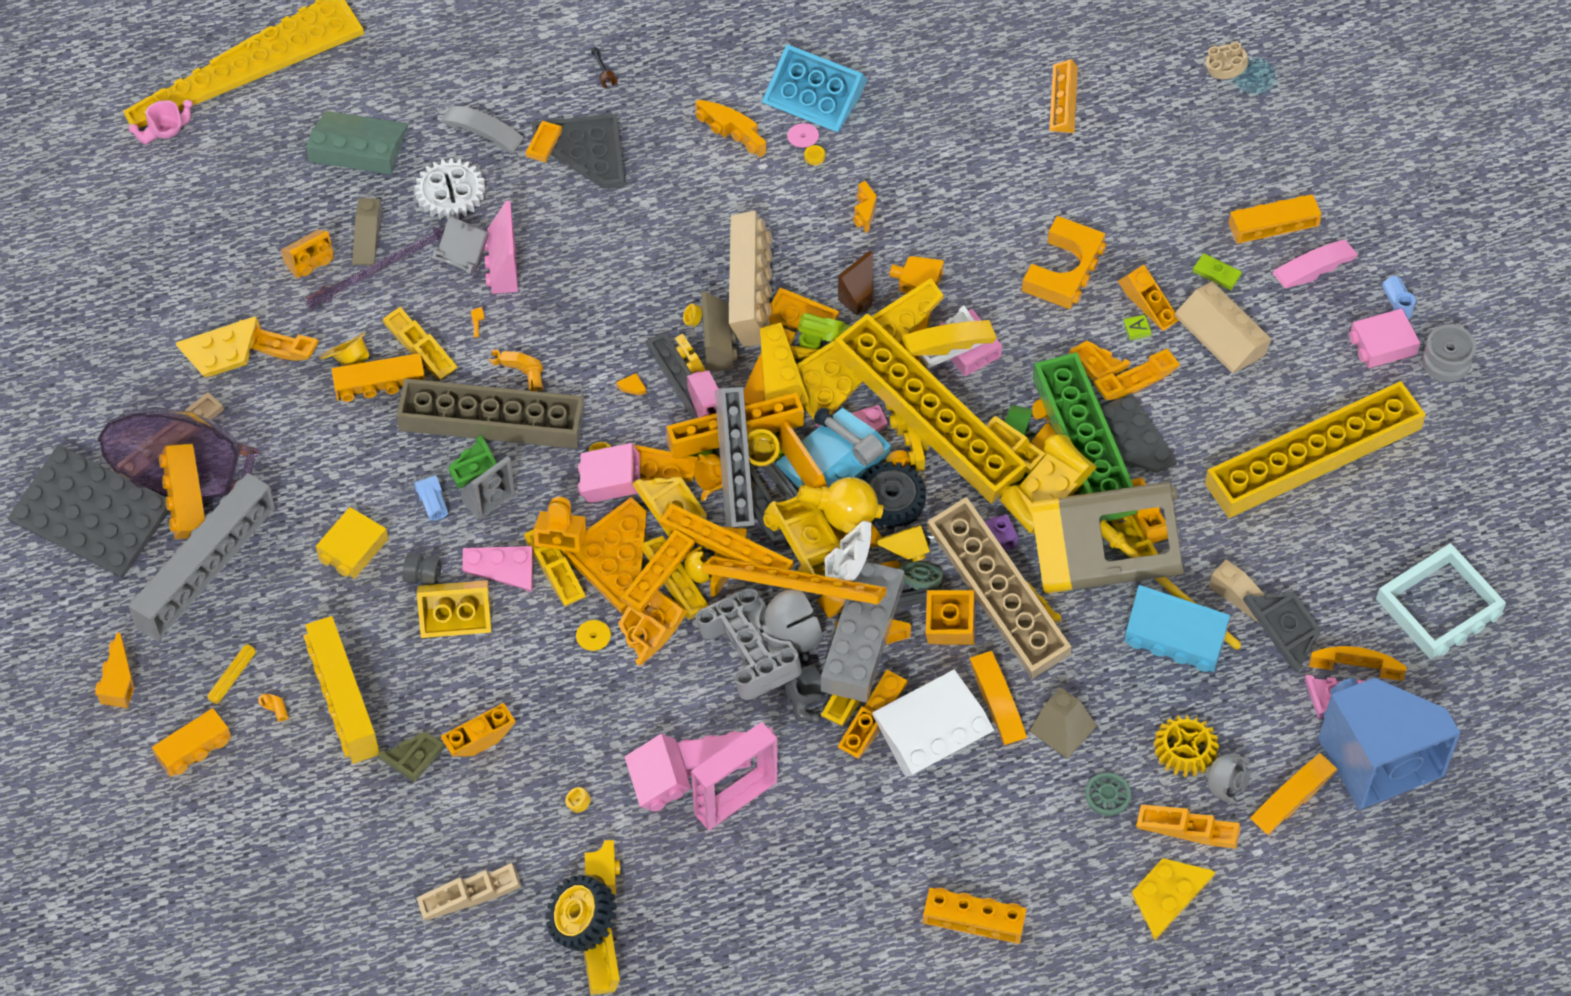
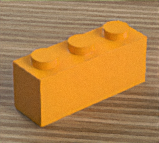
M212 708L152 746L155 758L168 775L172 777L175 774L180 775L184 773L188 766L195 761L200 762L204 760L208 753L215 748L220 749L224 747L229 739H231L229 728Z

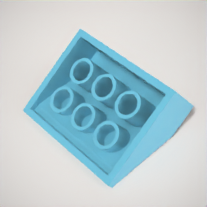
M786 44L762 103L839 132L859 100L868 79L863 73Z
M844 408L833 415V419L860 439H864L870 434L874 435L881 442L884 453L867 466H863L852 452L854 445L831 428L824 427L823 425L819 426L801 442L823 473L828 488L835 481L845 477L863 478L866 472H870V468L878 466V464L886 459L891 445L875 429ZM785 455L776 462V465L798 488L800 485H804Z
M1139 585L1124 642L1135 649L1144 648L1150 650L1155 656L1161 657L1165 655L1173 658L1179 664L1188 663L1196 666L1200 671L1214 672L1223 649L1230 615Z

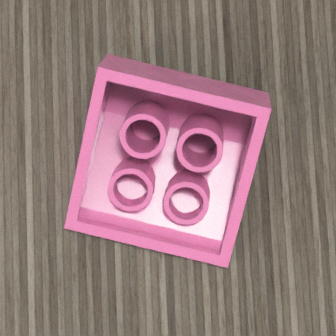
M506 201L487 229L489 234L484 246L485 251H489V256H485V267L490 269V273H486L487 287L491 286L492 294L518 292L511 202Z

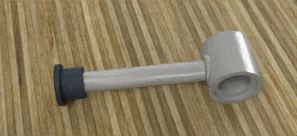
M821 408L815 413L814 422L816 424L831 428L854 445L852 452L863 466H867L884 453L881 442L874 435L870 434L866 438L860 439L835 421L833 416L829 414L828 409Z

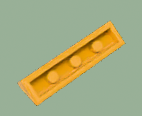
M1072 59L1053 65L1049 131L1070 133L1075 131L1078 66Z
M784 421L778 441L781 450L805 486L813 488L828 487L823 473L788 421Z

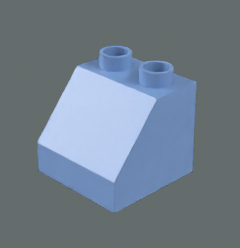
M1349 678L1341 681L1331 689V697L1327 710L1323 714L1324 720L1318 739L1332 764L1338 769L1337 773L1358 810L1445 776L1460 736V731L1446 708L1377 678H1372L1359 684L1355 678Z

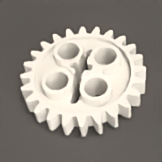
M450 158L449 163H445L441 159L440 165L433 162V168L426 166V173L420 172V178H416L417 185L414 187L419 207H423L424 212L430 211L431 217L438 214L440 220L444 215L447 216V220L452 215L459 219V214L461 213L466 217L467 210L475 212L474 206L480 207V200H484L485 184L481 172H477L476 166L470 168L469 162L462 165L461 159L457 163H453L452 158ZM446 175L449 176L455 203H452L450 199L449 189L445 178Z

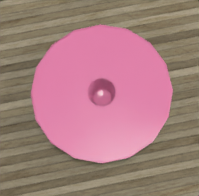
M802 123L791 127L787 138L792 145L804 148L815 144L819 138V133L815 126Z

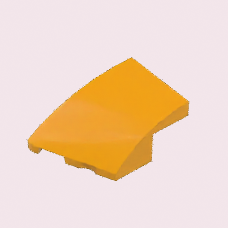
M658 590L641 613L628 606L618 623L622 633L625 634L628 647L634 648L639 657L635 660L639 666L663 647L688 612V610L660 590Z

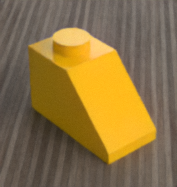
M921 525L876 539L877 545L906 559L912 558L913 562L926 558L925 554L930 552Z

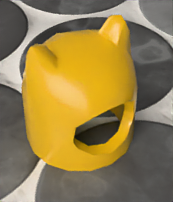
M756 429L747 435L749 462L752 465L767 467L778 459L780 443L771 431Z

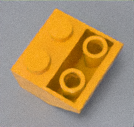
M318 229L281 249L283 262L296 279L309 275L315 268L326 266L334 259L330 235L326 230Z

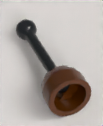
M593 47L591 53L595 55L602 70L599 76L602 87H608L606 79L608 82L611 81L612 86L616 85L618 79L612 70H606L599 56V49Z

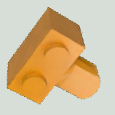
M564 497L552 498L548 506V512L540 511L534 526L535 546L580 552L586 537V517L571 515V504L568 499Z

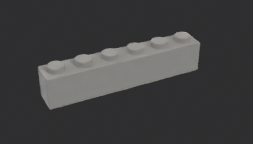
M743 387L721 388L715 390L725 523L726 527L733 528L754 526Z

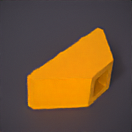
M502 703L440 737L452 757L475 756L499 743L516 722L506 705Z

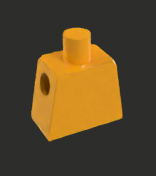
M910 256L904 267L892 264L889 277L899 279V291L905 294L930 278L938 287L943 274L944 261Z

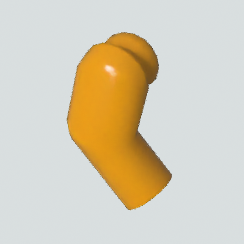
M261 694L259 696V705L275 712L278 722L289 719L282 698L272 694Z

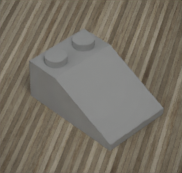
M508 456L470 484L466 485L461 491L462 503L479 520L515 495L510 458Z

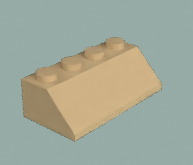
M1213 281L1196 289L1174 314L1233 374L1266 355L1271 342V338Z

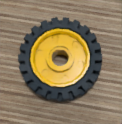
M572 876L570 880L566 879L563 881V886L559 885L556 888L558 894L553 893L550 898L554 901L553 903H548L547 908L551 909V912H546V918L550 920L546 922V926L550 929L548 931L550 936L558 944L576 951H588V949L596 948V944L600 945L603 942L602 936L607 938L610 934L607 928H613L614 923L610 921L611 919H616V913L612 912V910L617 909V905L612 902L615 900V896L611 893L610 887L605 883L589 876Z

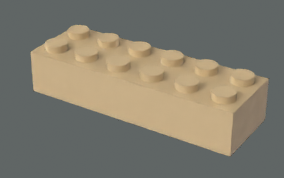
M756 210L731 215L729 325L742 346L760 345V328L771 325L769 321V315H772V308L769 303V297H772L770 261H772L773 257L770 244L773 243L771 231H767L763 218L759 217Z

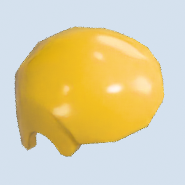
M701 546L691 550L686 555L684 567L687 575L694 582L704 584L710 581L711 578H709L710 574L702 573V565L706 562V558Z

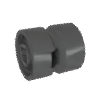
M408 552L403 565V581L417 584L421 580L423 585L438 584V581L435 579H438V576L441 574L442 559L435 556H428L424 559L422 554Z

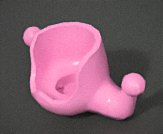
M185 100L183 103L184 110L179 113L177 105L172 101L155 102L146 109L148 127L144 131H139L137 125L131 124L129 131L143 144H148L157 138H172L179 133L182 126L190 122V108L193 106L191 100Z

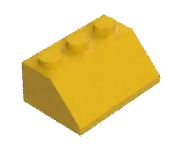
M488 580L418 586L417 602L421 638L491 633Z

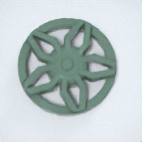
M920 561L907 562L900 567V570L904 571L909 569V571L904 572V583L913 586L915 590L938 588L942 582V571L930 563Z
M1101 773L1094 776L1088 782L1085 798L1089 807L1096 813L1113 816L1120 814L1128 807L1131 799V790L1128 783L1121 776L1114 773ZM1101 779H1113V780H1111L1108 784H1106V783H1105L1104 781H1102ZM1116 781H1118L1117 787L1113 785ZM1095 782L1099 783L1102 786L1098 788ZM1121 784L1125 788L1127 795L1122 792H1118L1120 790ZM1093 785L1096 792L1090 796L1089 791ZM1121 796L1126 800H1118L1117 797ZM1099 797L1098 801H1092L1093 798ZM1101 803H1103V809L1099 808L1096 805H1100ZM1115 803L1123 804L1121 807L1115 809ZM1106 804L1112 805L1111 810L1107 809Z

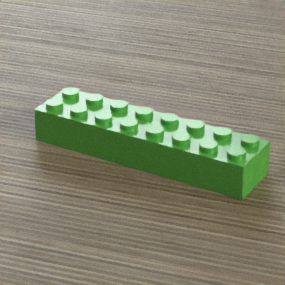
M1078 353L1034 363L1033 380L1055 434L1068 436L1075 448L1097 466L1078 488L1080 494L1134 487ZM1137 510L1102 515L1100 523L1104 519L1108 522L1137 514Z

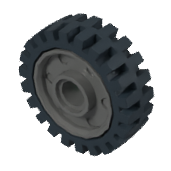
M887 462V467H884V464L881 463L878 464V469L873 466L870 468V473L866 472L864 477L861 478L874 489L878 504L883 505L881 518H875L872 522L873 524L877 522V526L883 527V525H886L888 529H892V526H902V524L908 526L910 521H916L918 515L922 514L926 501L925 483H923L922 477L918 476V472L915 469L911 471L910 466L905 465L902 468V463L897 462L896 467H894L892 462Z

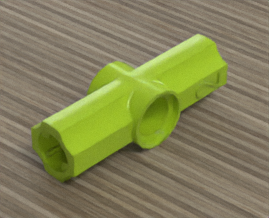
M802 313L798 324V331L832 342L851 326L832 318L826 317L825 319L809 313Z

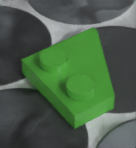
M480 435L476 438V443L470 449L466 448L461 453L460 458L455 460L448 469L455 485L459 489L470 484L496 465L497 462L483 436Z

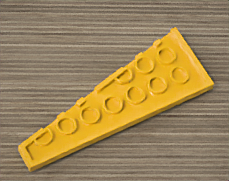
M930 278L871 317L900 344L903 341V335L911 333L944 299V296ZM835 340L796 364L809 399V405L804 406V409L813 421L815 413L821 408L828 409L829 414L832 415L863 383L833 353Z

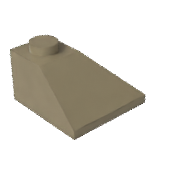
M1060 687L1045 704L1030 732L1068 759L1097 725L1082 703Z

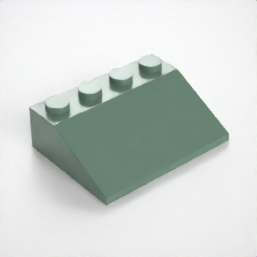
M325 111L313 128L306 146L309 162L392 175L408 124Z

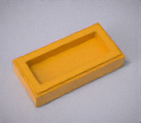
M542 121L525 152L526 157L546 163L562 133V126Z

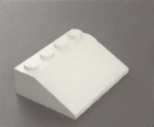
M955 670L944 674L872 713L905 777L917 773L994 731L983 708Z

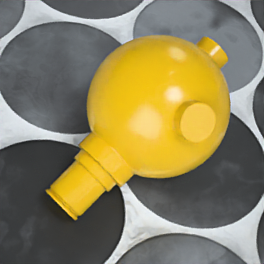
M856 477L839 479L832 483L829 488L824 486L813 488L800 485L797 494V501L810 503L816 506V509L823 510L827 521L834 528L846 533H850L862 521L872 523L875 518L880 519L883 513V505L878 504L874 489L866 481Z

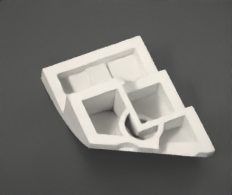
M862 521L840 540V549L835 548L825 557V576L850 581L856 579L865 564L870 547V522Z

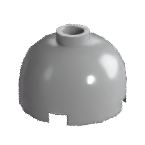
M1226 754L1220 756L1212 765L1208 766L1206 770L1208 787L1217 799L1231 804L1237 803L1234 800L1240 789L1244 793L1249 783L1250 772L1246 771V765L1250 766L1249 760L1246 757ZM1228 788L1238 790L1232 794H1227Z

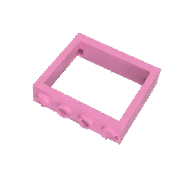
M760 722L691 770L694 814L708 831L777 783L778 738L773 733V729L771 727L767 728L763 722ZM757 755V768L715 796L714 785Z

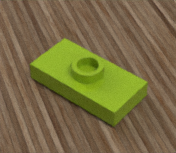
M1203 253L1193 268L1194 273L1231 291L1242 276V271Z

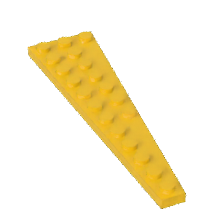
M315 0L314 4L307 8L303 6L298 9V13L290 18L289 16L281 19V23L276 26L265 28L260 33L253 35L210 60L209 65L202 69L196 68L185 79H177L171 87L167 89L162 88L152 96L146 97L124 110V116L129 125L135 124L139 129L148 125L146 109L155 102L172 101L177 105L180 112L184 110L183 103L185 100H191L194 106L364 35V30L345 0Z

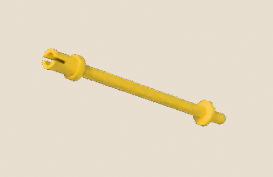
M1105 519L1100 523L1102 537L1110 543L1109 546L1112 549L1119 548L1130 558L1143 557L1125 542V534L1116 531ZM1167 577L1154 578L1174 597L1195 603ZM1227 631L1225 642L1235 650L1240 649V641Z

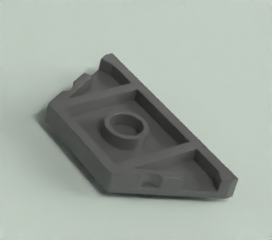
M1285 592L1280 595L1268 593L1264 596H1253L1252 594L1243 598L1245 604L1295 673L1298 672L1321 632L1315 620L1295 592Z

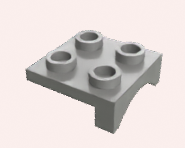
M450 216L439 248L434 250L432 258L459 267L469 274L475 273L489 232Z

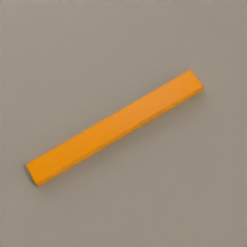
M712 556L702 565V573L877 605L886 596V588L882 586Z

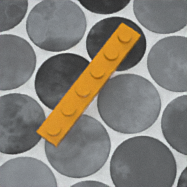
M672 503L660 520V526L673 532L677 529L696 543L732 560L791 570L793 567L792 560Z

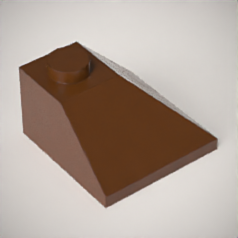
M870 250L838 275V301L855 315L861 311L866 312L872 305L873 253Z

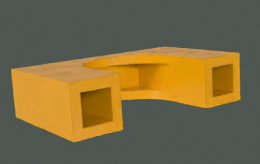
M1057 216L1049 230L1047 243L1070 251L1079 259L1080 264L1074 270L1065 273L1053 272L1031 264L1023 279L1022 292L1071 309L1074 303L1078 304L1082 295L1080 290L1082 287H1087L1090 280V271L1094 272L1099 262L1098 256H1103L1106 250L1107 243L1104 242L1106 233Z

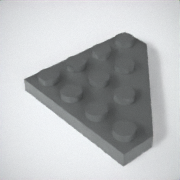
M617 114L545 121L562 126V133L550 155L603 189L625 187ZM542 121L532 122L533 137Z
M1133 393L1100 406L1124 464L1148 469V471L1154 473L1161 472L1177 464V460Z

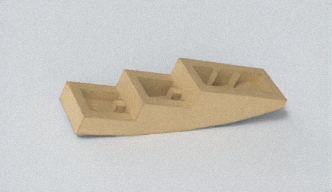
M510 863L491 873L485 870L466 880H463L461 877L417 897L422 917L426 921L493 900L521 888L522 885L515 866Z

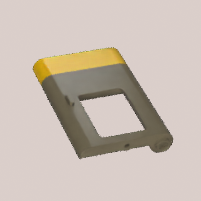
M1169 481L1032 502V517L1045 594L1184 574L1174 509V500L1178 499L1176 485L1172 486ZM1162 507L1164 509L1170 546L1168 553L1116 561L1106 560L1100 526V517L1102 515Z

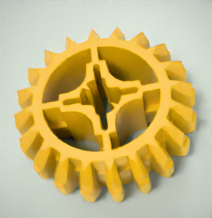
M1188 714L1185 716V719H1181L1179 715L1175 717V721L1169 718L1166 724L1162 723L1159 731L1155 734L1156 740H1154L1153 744L1155 757H1159V765L1166 763V771L1174 768L1175 776L1179 771H1183L1184 778L1187 777L1190 771L1193 777L1197 776L1198 771L1204 774L1206 767L1208 768L1217 759V752L1219 750L1218 737L1213 735V727L1206 728V721L1198 722V716L1194 720H1190ZM1173 736L1175 744L1170 749L1167 740ZM1201 742L1204 743L1206 749L1202 755L1198 753L1197 748Z

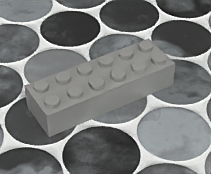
M865 561L859 575L852 581L885 587L886 596L878 605L846 599L821 675V692L867 703L904 587V570Z

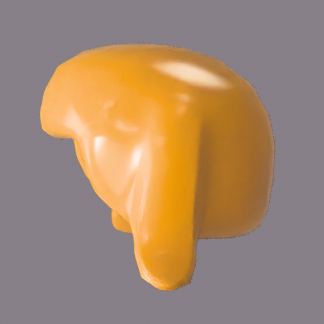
M699 454L700 459L694 466V478L703 490L701 494L702 501H705L713 492L723 488L720 457L715 454L706 456Z

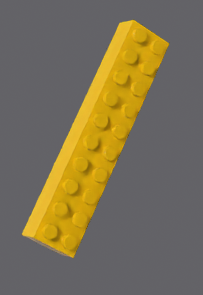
M868 313L835 339L833 353L989 503H994L1001 497L1002 491L1007 486L1015 485L1024 477L1027 464Z
M1400 381L1208 469L1205 485L1226 516L1231 518L1421 430L1426 414Z

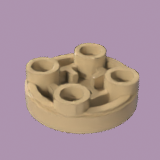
M1233 42L1228 45L1209 48L1205 64L1208 73L1212 77L1230 79L1244 72L1248 66V57L1241 44Z

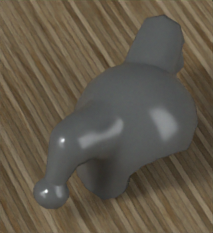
M806 653L799 655L800 663L808 661L809 657ZM815 665L803 667L800 676L785 683L784 688L787 697L792 702L795 718L798 721L818 723L820 715L818 713H808L807 707L809 704L824 699L826 693L821 692V674Z

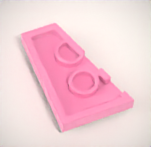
M533 547L463 548L462 570L467 574L532 592Z

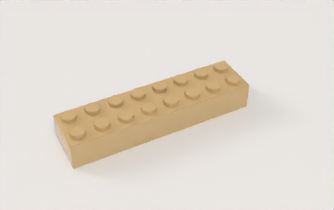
M967 497L928 521V530L968 588L974 590L975 598L1031 679H1034L1071 655V645Z

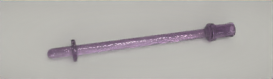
M435 225L432 227V234L331 287H320L319 291L303 298L304 302H307L305 305L311 311L325 302L330 303L335 294L437 240L440 243L445 227L439 229Z

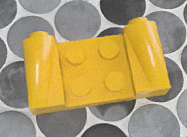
M1051 435L1045 441L1046 446L1044 447V451L1047 453L1046 456L1020 486H1007L1001 493L1000 502L1031 534H1035L1031 503L1072 496L1097 468L1094 463L1089 461L1075 448L1071 439L1066 435Z
M797 496L783 502H771L764 512V524L772 531L781 529L801 564L798 571L825 576V557L835 548L840 549V542L821 510L816 509V506L810 503L797 501Z

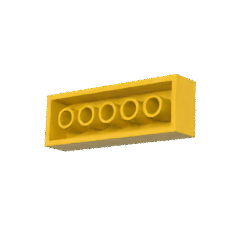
M330 616L305 624L307 634H304L303 637L310 660H312L314 672L319 680L323 697L326 699L330 717L333 719L334 728L340 739L345 758L350 757L352 764L378 756L379 749L375 732L333 617Z

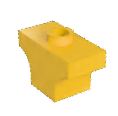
M604 840L600 850L585 853V876L605 883L612 890L611 893L616 894V875H620V860H615L614 840Z

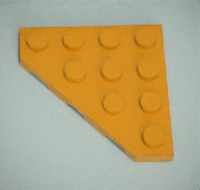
M632 497L586 530V537L580 552L561 550L562 555L621 614L628 607V605L621 601V596L641 573L643 563V550L641 547L645 541L647 513Z

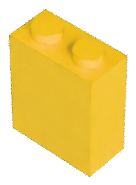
M349 507L316 545L318 559L326 566L331 564L336 567V570L342 576L347 577L349 575L355 579L388 541L387 529Z

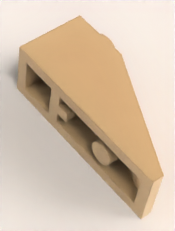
M1226 559L1212 573L1209 588L1257 621L1243 601V598L1250 594L1253 596H1264L1265 594L1245 572Z

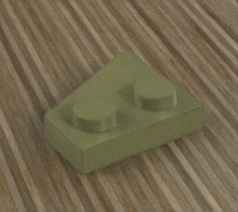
M425 731L416 735L411 740L398 743V747L387 752L384 750L380 751L378 758L415 783L445 749L444 743Z

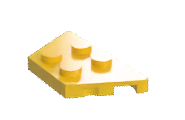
M254 316L176 342V346L204 377L214 376L247 365L250 356L249 351L254 342L253 333L255 326L259 325V320Z
M671 477L670 479L655 478L649 481L638 479L632 484L659 524L671 503L703 519L707 516L681 477ZM662 527L668 537H670L673 531Z
M1162 858L1132 891L1131 895L1136 905H1138L1144 921H1146L1154 940L1159 938L1215 876L1213 870Z

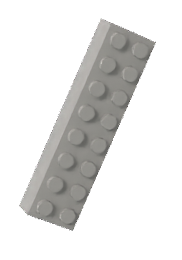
M247 473L236 482L233 490L221 499L216 509L207 514L205 521L192 531L189 539L176 549L175 554L169 561L163 563L155 577L147 581L145 588L131 599L128 607L135 627L157 642L275 510L269 485Z

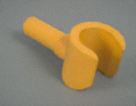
M482 307L471 310L474 338H479L478 321L485 320Z

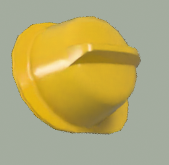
M365 332L352 340L323 352L319 359L333 356L345 366L363 362L370 356L362 338Z

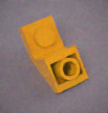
M863 181L858 184V194H856L859 204L854 206L853 221L856 227L860 228L863 226V230L866 233L870 230L876 210L877 195L867 182Z

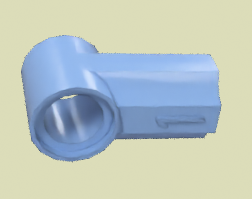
M1396 275L1391 276L1382 283V287L1393 307V311L1403 309L1407 319H1410L1416 299L1413 294L1407 291L1400 277Z
M434 475L415 481V490L419 494V500L423 502L429 521H436L447 516L448 511L441 495L442 490L437 476Z

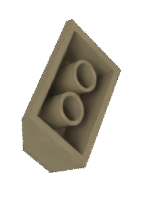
M701 292L707 371L733 369V362L737 361V348H732V343H736V337L729 325V305L727 302L707 292Z

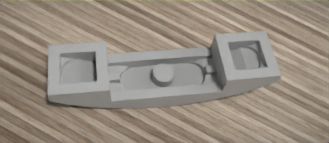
M451 106L440 120L441 123L457 130L461 127L489 139L495 143L496 147L512 154L524 140L523 136L500 120L468 107Z

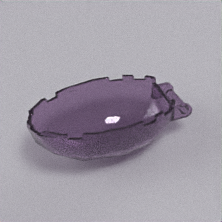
M150 407L123 413L109 421L98 436L102 457L116 473L119 474L120 472L130 478V482L136 486L148 488L164 497H168L167 489H164L162 484L164 468H161L159 465V455L162 454L165 446L193 444L202 501H208L209 498H222L228 495L230 490H233L238 481L234 480L240 455L246 456L241 479L247 473L252 474L255 458L259 455L257 448L238 443L231 433L212 420L189 411L161 407Z

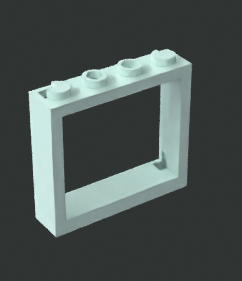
M1451 543L1379 588L1376 600L1430 660L1437 655L1440 656L1442 654L1444 656L1449 651V647L1454 644L1457 646L1461 645L1467 640L1469 634L1480 633L1485 628L1486 623L1490 621L1496 622L1504 614L1503 610L1506 602ZM1451 563L1489 606L1437 640H1434L1398 601L1396 596L1446 564Z

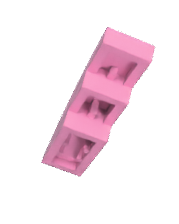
M1344 239L1327 244L1289 261L1275 269L1273 275L1285 288L1312 282L1320 274L1335 270L1339 264L1352 261L1358 254Z

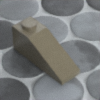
M358 198L352 265L374 266L383 214L380 199Z

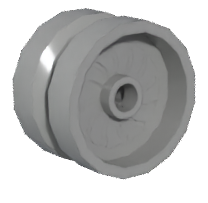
M1447 324L1433 329L1427 337L1422 355L1424 370L1432 378L1442 382H1455L1464 378L1471 368L1476 352L1474 337L1466 329L1458 325Z

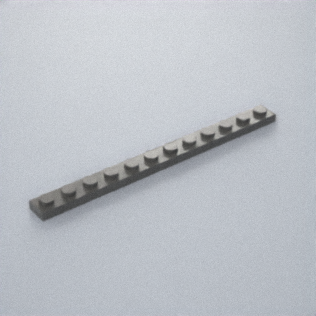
M666 332L646 340V347L691 418H698L687 386V376L692 375L672 341ZM712 449L714 454L720 457V449ZM750 465L753 514L771 544L775 546L787 539L781 529L772 531L764 524V512L769 504L773 502V499Z

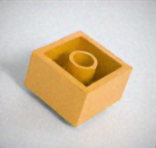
M927 590L925 633L927 643L975 645L976 598L974 590Z

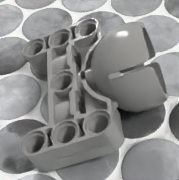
M746 588L701 609L696 614V621L701 636L705 639H713L726 633L746 664V667L740 669L734 675L738 694L744 700L754 699L800 676L802 667L798 653L810 651L823 641V634L818 619L816 617L805 618V616L813 612V609L804 593L800 590L786 589L775 595L766 608L758 591L753 588Z

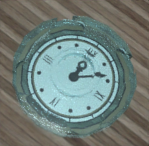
M1252 58V60H1248V66L1244 72L1234 77L1233 80L1242 91L1259 94L1266 92L1273 86L1275 73L1272 65L1265 60Z

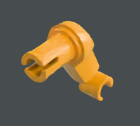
M496 349L491 351L492 356H498L496 359H489L492 365L502 364L504 367L520 370L528 377L529 391L538 392V388L540 391H543L541 380L543 365L538 359L521 352L503 351L500 354Z

